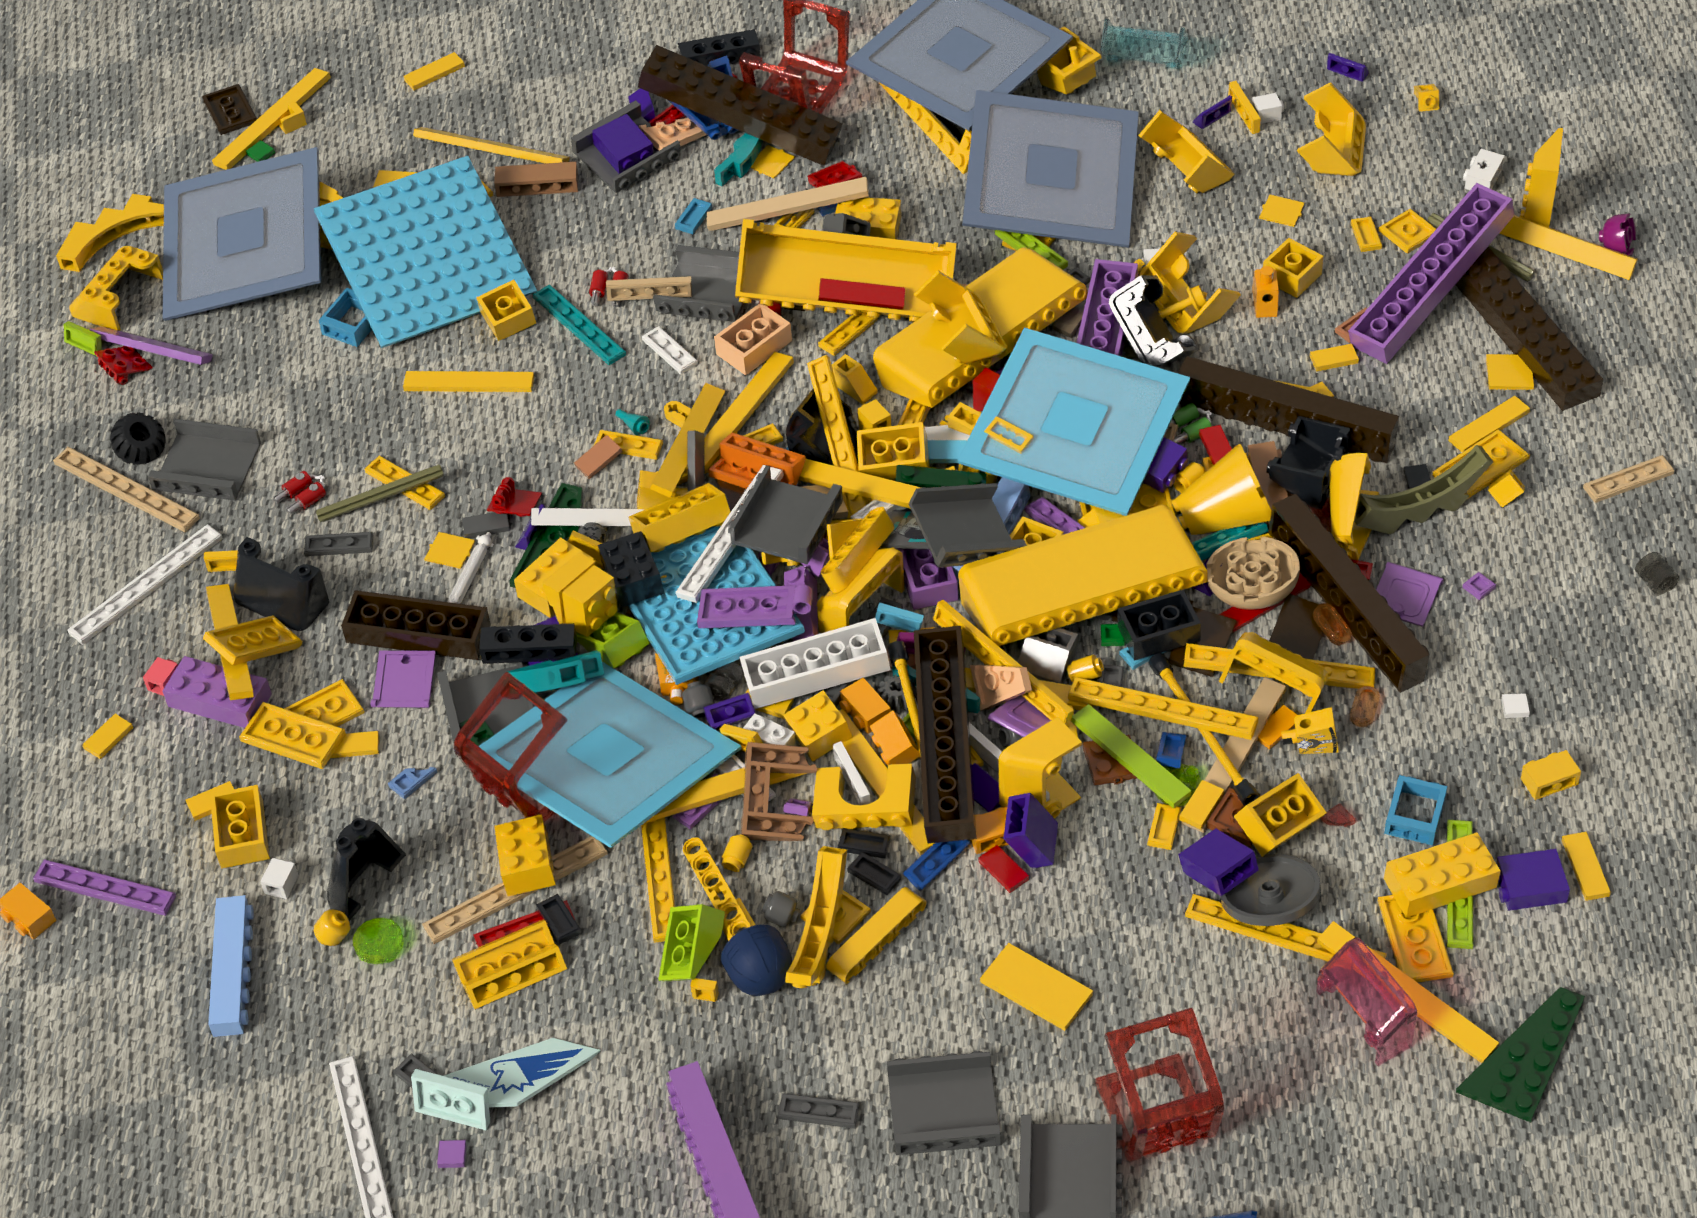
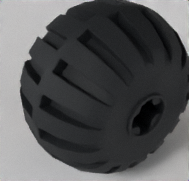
M137 412V414L129 413L121 417L114 424L111 430L110 442L118 458H122V461L127 464L130 462L133 463L132 465L149 463L160 456L165 448L166 436L158 420H154V417L149 414L146 416L144 413Z

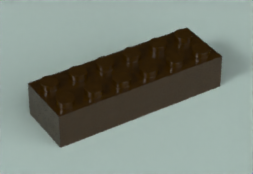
M355 590L341 627L346 643L404 651H436V655L479 660L481 655L479 650L481 627H490L491 623L487 607Z

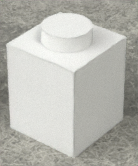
M1276 93L1252 97V106L1261 118L1260 124L1281 120L1284 104L1282 100H1279Z
M272 858L260 881L264 893L287 899L299 876L295 863L287 859L279 860Z

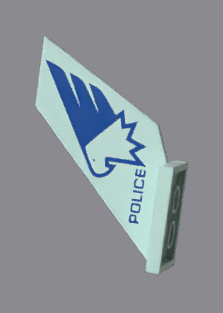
M550 1038L444 1076L415 1069L411 1076L415 1112L487 1130L490 1124L489 1107L519 1106L590 1061L600 1053V1050Z

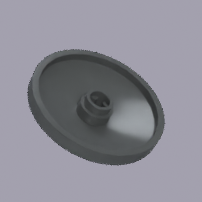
M1266 854L1263 857L1260 855L1255 856L1259 870L1226 894L1220 896L1224 910L1240 922L1256 926L1281 925L1303 917L1315 907L1321 895L1320 878L1315 868L1300 858L1284 854Z

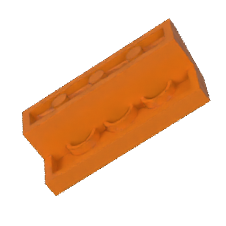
M732 432L719 443L721 458L708 471L711 478L747 489L761 467L767 465L783 470L784 476L780 482L797 486L806 456Z

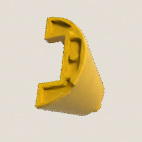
M1241 444L1236 445L1180 495L1171 500L1176 513L1179 511L1182 513V516L1178 518L1183 529L1189 528L1191 535L1270 521L1271 508Z
M1367 453L1343 455L1341 460L1333 461L1329 470L1331 534L1337 544L1344 548L1348 557L1353 560H1359L1372 530L1357 526L1354 522L1360 494L1380 495L1377 491L1361 490L1364 474H1369L1371 469Z

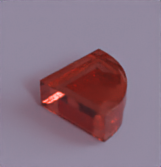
M1339 803L1328 810L1327 814L1321 818V821L1327 825L1348 827L1356 823V818Z

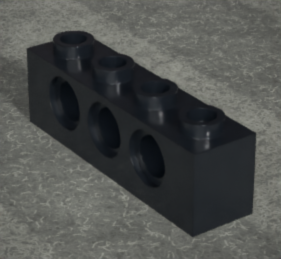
M755 29L678 43L680 55L708 66L710 61L724 56L728 57L730 64L761 58L760 44Z
M575 624L481 627L479 650L482 663L558 661L576 656L577 635Z

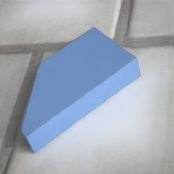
M429 767L426 770L404 769L388 783V786L403 799H406L437 773V769L435 767Z

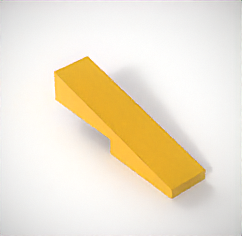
M959 402L947 417L948 427L970 435L981 413ZM997 416L984 431L989 434L988 437L1020 454L1034 440V436ZM1000 425L1006 428V432L1010 430L1016 436L1023 437L1025 441L1021 445H1017L1011 439L1008 440L1002 437V434H996L993 432V429Z

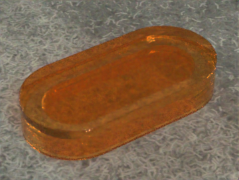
M1328 603L1319 604L1313 611V618L1331 643L1337 646L1346 644L1352 635L1349 626L1332 605Z
M1364 686L1357 690L1350 711V720L1354 725L1367 727L1373 723L1380 700V694L1377 689L1371 686Z

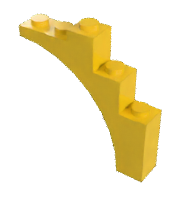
M132 194L123 210L104 208L95 224L75 222L56 255L60 269L80 272L86 262L108 243L141 229L164 226V204L153 203L151 196Z
M823 846L818 851L813 890L805 927L794 960L786 972L785 982L792 983L793 987L807 988L808 986H814L817 983L820 984L825 977L828 947L833 943L836 913L841 908L847 849Z

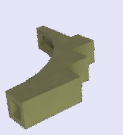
M1476 445L1450 469L1417 487L1388 495L1360 494L1354 522L1360 527L1392 534L1406 519L1423 523L1437 508L1452 512L1456 511L1469 497L1467 494L1469 488L1490 467L1493 461L1482 446Z

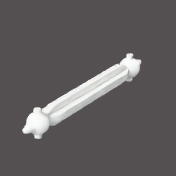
M490 532L477 536L478 545L474 547L449 596L450 603L461 604L487 553V548H492L494 545L490 538Z

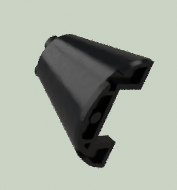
M812 389L788 420L786 443L789 451L805 455L806 459L833 465L815 392ZM841 400L845 418L853 416L851 407ZM848 426L855 456L858 463V447L856 435L853 432V430Z
M356 818L340 832L336 840L327 888V900L330 909L343 912L349 921L360 910L361 905L348 897V889L373 862L392 872L406 856V853L376 822Z

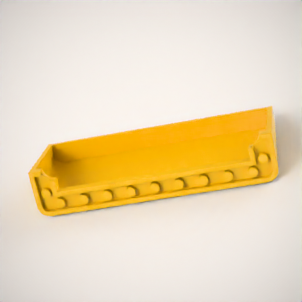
M743 219L735 298H739L740 303H751L754 300L760 301V305L765 306L781 303V307L794 308V305L803 306L804 310L815 311L816 308H824V312L837 313V310H843L847 315H858V312L867 313V317L879 318V315H887L890 320H901V317L909 318L910 322H915L932 309L929 304L915 297L914 293L937 270L953 279L957 243L946 242L938 247L937 242L932 244L766 225L762 222L757 226L754 220ZM820 278L904 287V309L898 310L818 301Z
M1022 247L965 286L983 300L1007 349L997 356L969 364L964 362L961 364L941 348L953 336L947 323L943 320H936L931 311H929L875 350L873 360L881 385L886 390L933 408L978 376L985 368H989L1012 352L1024 327L1040 332L1084 301L1088 294L1086 285L1034 250Z
M1167 505L1153 507L970 562L962 566L958 573L962 606L979 630L998 646L1208 582L1206 567L1174 512Z

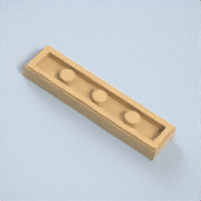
M691 276L606 280L608 301L653 299L654 294L680 298L692 297Z
M1661 455L1587 482L1583 485V488L1594 503L1673 475L1675 470L1665 457Z

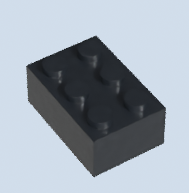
M641 531L598 545L604 570L614 577L616 598L620 608L664 594L660 573Z
M1184 589L1117 609L1118 628L1134 661L1186 646V643L1192 644L1201 640V623Z

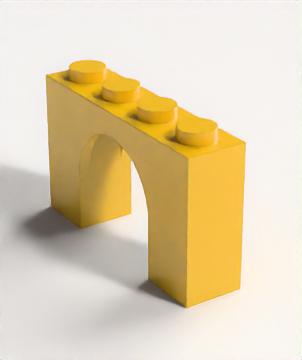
M888 765L887 783L884 793L876 801L866 805H853L843 800L845 780L841 767L817 768L812 817L816 828L830 830L912 825L916 784L913 765Z

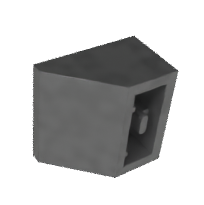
M1056 628L1027 637L1024 640L1018 663L1022 667H1027V671L1035 678L1062 683L1067 673V666L1072 663L1078 652V634Z

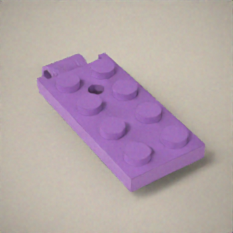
M796 585L702 589L697 625L698 628L795 625L793 614H807L811 611L813 590L808 585H798L797 587Z

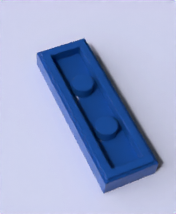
M969 840L934 843L903 874L921 891L971 842Z

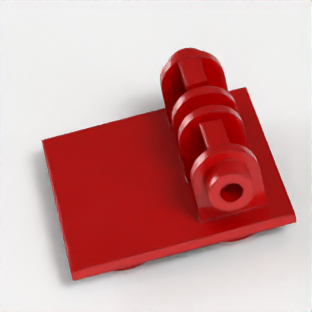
M122 346L94 351V354L98 357L99 366L117 384L125 385L128 382L127 378L130 373L148 371L153 368L132 347Z
M505 477L496 490V494L493 495L487 511L497 514H516L520 517L530 516L531 508H535L542 496V492L515 489L513 478Z

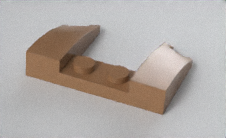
M747 743L740 835L746 836L749 840L802 841L804 839V836L800 834L806 824L810 826L813 824V817L768 813L770 773L817 772L816 764L809 766L804 754L809 752L808 747Z

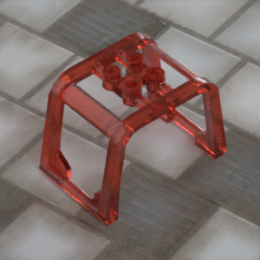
M783 0V57L778 66L763 62L762 57L744 52L739 59L743 81L757 87L754 70L760 69L770 72L772 74L762 86V90L778 95L788 101L796 102L800 106L821 114L840 88L847 72L848 65H846V61L848 60L850 13L846 10L810 0ZM803 7L826 13L827 21L838 30L837 63L795 51V15L801 14ZM806 70L829 76L833 79L828 86L819 84L816 79H807ZM779 81L788 83L789 87L783 86L781 88L776 86L779 83ZM818 92L822 93L818 99L810 96Z
M506 672L458 732L453 749L472 774V777L481 784L480 787L490 796L492 794L496 796V800L506 809L509 806H513L523 818L542 814L544 822L555 814L546 806L541 810L534 807L519 794L517 784L533 761L568 720L549 703L525 686V684L521 683L509 672ZM523 696L543 712L541 714L543 727L511 769L507 770L470 739L502 699H520Z
M1192 1007L1105 1033L1104 1037L1117 1072L1097 1077L1095 1084L1110 1120L1111 1114H1116L1117 1124H1122L1123 1139L1119 1140L1129 1162L1140 1160L1142 1156L1154 1152L1159 1154L1166 1153L1177 1145L1189 1146L1196 1143L1198 1139L1203 1138L1206 1140L1217 1135L1224 1113L1223 1096ZM1168 1026L1170 1033L1188 1037L1208 1091L1195 1093L1179 1053L1155 1060L1154 1064L1130 1070L1125 1054L1134 1045V1036ZM1154 1074L1176 1079L1184 1098L1143 1110L1134 1080ZM1122 1088L1133 1119L1134 1129L1132 1137L1129 1135L1115 1100L1116 1095Z

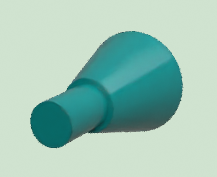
M621 409L616 411V417L623 420L636 436L648 431L650 420L647 416L627 413Z

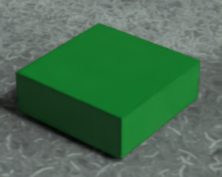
M260 140L246 150L247 156L259 162L267 160L275 154V150Z
M1101 624V646H1125V641L1118 628V624Z

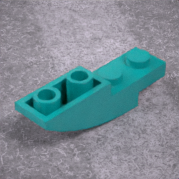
M747 133L738 138L734 143V152L714 169L716 184L723 186L734 175L742 178L758 157L763 140Z
M596 650L554 662L549 660L507 671L506 674L510 694L518 695L586 682L585 679L604 675L601 653Z

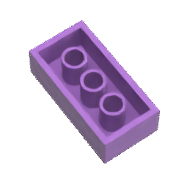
M895 548L903 554L904 583L913 610L937 605V602L941 600L946 602L958 600V584L952 566L938 567L935 564L930 549Z
M187 656L182 658L162 690L168 707L243 728L247 726L262 702L267 703L272 695L267 678L249 674L254 697L230 700L223 667Z

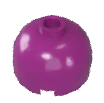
M1630 213L1610 217L1604 223L1603 230L1599 231V241L1603 243L1604 247L1628 256L1633 255L1634 248H1629L1631 242L1636 240L1635 222L1633 217L1629 218Z

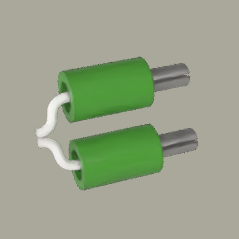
M1193 403L1177 410L1170 423L1177 424L1178 428L1198 418L1199 412L1207 414V416L1182 428L1181 434L1175 437L1174 442L1179 444L1186 440L1188 443H1191L1200 438L1199 429L1212 427L1210 418L1212 413L1209 410L1204 411L1201 408H1197Z

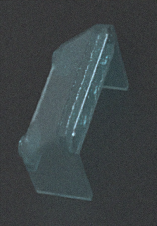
M1105 18L1100 51L1103 56L1107 57L1108 61L1118 62L1119 59L1166 64L1167 68L1178 69V66L1183 64L1188 44V34L1185 28L1180 27V34L1116 27L1112 25L1109 19Z

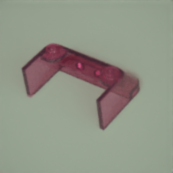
M1358 937L1349 940L1319 970L1316 992L1318 995H1321L1326 991L1333 993L1338 990L1366 1024L1364 1038L1370 1047H1374L1377 1050L1375 1064L1380 1066L1412 1047L1417 1009L1412 999L1364 942Z

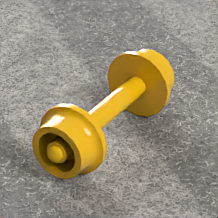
M1199 285L1192 288L1188 286L1186 287L1189 294L1188 298L1158 312L1163 319L1193 305L1198 313L1207 302V293L1203 292Z

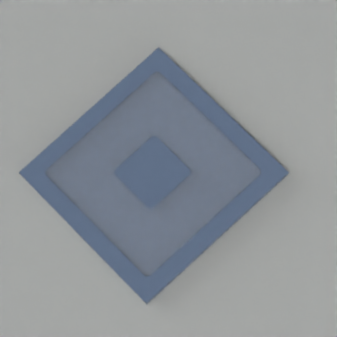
M917 0L846 61V65L970 131L973 123L976 90L1012 94L1073 40V36L1004 0Z
M976 90L962 226L1129 248L1139 111Z
M317 147L164 185V321L321 283L320 222L314 212V208L320 206L319 149Z

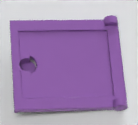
M1387 562L1376 591L1386 598L1388 605L1394 612L1400 615L1402 621L1423 627L1439 587L1443 584V578Z
M379 650L374 694L370 703L371 707L429 708L431 705L430 697L436 651Z
M1022 695L1007 701L988 716L989 721L996 722L1022 737L1027 736L1051 721Z

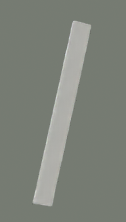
M531 508V525L584 526L588 522H595L601 526H631L628 517L645 509L542 508L539 513V508Z

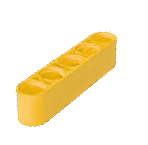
M877 507L871 510L821 570V575L832 593L841 592L849 586L894 530L895 526L884 507Z
M903 887L830 957L826 969L848 984L850 982L848 980L853 975L857 976L867 966L866 963L870 959L873 960L883 950L882 947L886 943L890 944L900 934L899 931L903 927L906 928L917 918L915 915L919 911H924L927 904L926 900L908 887Z

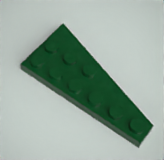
M561 483L548 508H582V487ZM539 525L509 580L510 587L516 588L514 579L560 537L568 541L572 531L578 532L580 526Z
M1562 987L1558 988L1456 1088V1093L1531 1123L1585 996Z

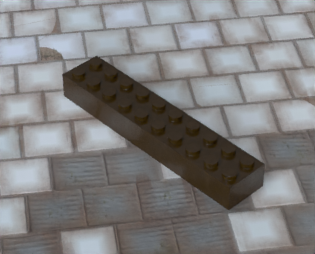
M659 45L655 46L641 70L638 88L821 165H825L838 140L843 123Z
M1487 247L1455 285L1514 355H1518L1529 367L1533 377L1562 411L1599 397L1604 379L1494 252Z
M1186 356L1178 374L1190 377L1188 386L1179 403L1183 407L1193 403L1197 408H1201L1204 411L1209 410L1211 413L1220 415L1225 419L1238 420L1246 425L1259 426L1267 431H1276L1288 436L1290 424H1294L1298 416L1351 428L1348 452L1350 454L1367 453L1368 457L1374 462L1388 463L1396 445L1398 415Z
M1293 494L1272 504L1268 533L1273 539L1284 542L1295 551L1299 559L1301 574L1328 607L1332 609V612L1394 687L1401 693L1424 682L1430 655L1426 646L1421 645L1416 639L1414 632L1406 627L1400 615L1391 609L1386 598L1376 591L1371 580L1366 579L1361 573L1359 566L1353 563L1348 557L1346 550L1337 544L1331 532H1327L1322 526L1320 519L1312 514L1306 502L1301 500L1297 494Z
M961 626L914 630L923 812L927 843L977 839L964 642Z

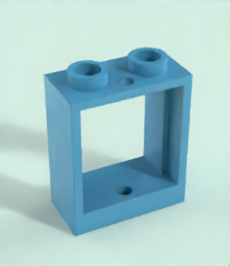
M346 288L318 321L322 335L358 347L372 328L366 316L356 327L340 321L351 307L362 310L353 290Z
M1399 775L1386 819L1384 834L1433 846L1448 786ZM1402 792L1437 800L1431 823L1396 815Z

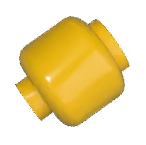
M336 909L325 911L314 925V933L317 940L321 944L328 946L340 944L351 929L348 917Z

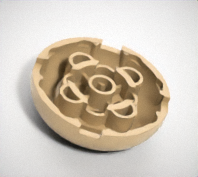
M1247 537L1236 539L1224 544L1210 556L1207 562L1208 584L1217 598L1230 606L1248 610L1270 607L1285 599L1295 588L1300 573L1299 559L1290 546L1277 539L1261 537V540L1248 541Z

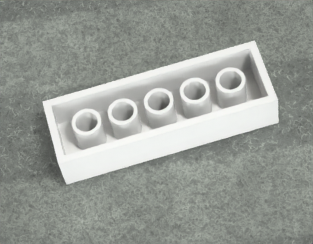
M876 618L740 657L754 709L891 670Z

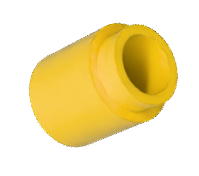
M1195 462L1188 464L1183 471L1176 474V480L1173 484L1176 490L1182 493L1206 472L1205 468Z
M1094 654L1074 660L1067 666L1068 676L1072 682L1075 677L1087 680L1101 677L1102 671H1104L1101 658H1097Z
M740 834L730 837L721 857L723 868L734 872H739L741 868H744L753 848L749 838Z

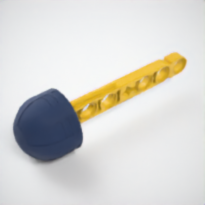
M697 837L688 839L683 845L684 855L691 864L714 908L725 911L722 930L728 942L722 951L721 962L729 978L742 992L749 995L762 996L778 991L785 983L786 972L792 964L791 953L782 935L773 926L756 925L741 898H735L703 841ZM700 846L698 852L690 854L693 847ZM709 862L706 869L699 870L702 863ZM719 878L715 885L708 886L711 879ZM722 892L725 897V899H723L722 901L718 896V893ZM731 911H737L734 918L726 919ZM746 927V929H743L742 931H740V932H738V933L736 934V932H737L740 928Z

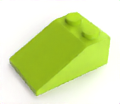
M617 612L588 637L576 632L577 642L588 652L599 651L602 662L613 669L622 666L628 658L639 654L645 646L650 644L639 620Z
M703 904L670 907L658 981L695 979L721 937L725 911Z

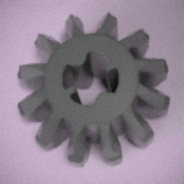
M896 673L893 678L886 676L885 681L879 683L877 693L889 705L891 711L896 709V712L899 714L901 708L908 712L900 677ZM910 679L911 686H912V690H913V694H914V697L916 698V696H917L916 687L914 686L913 680Z

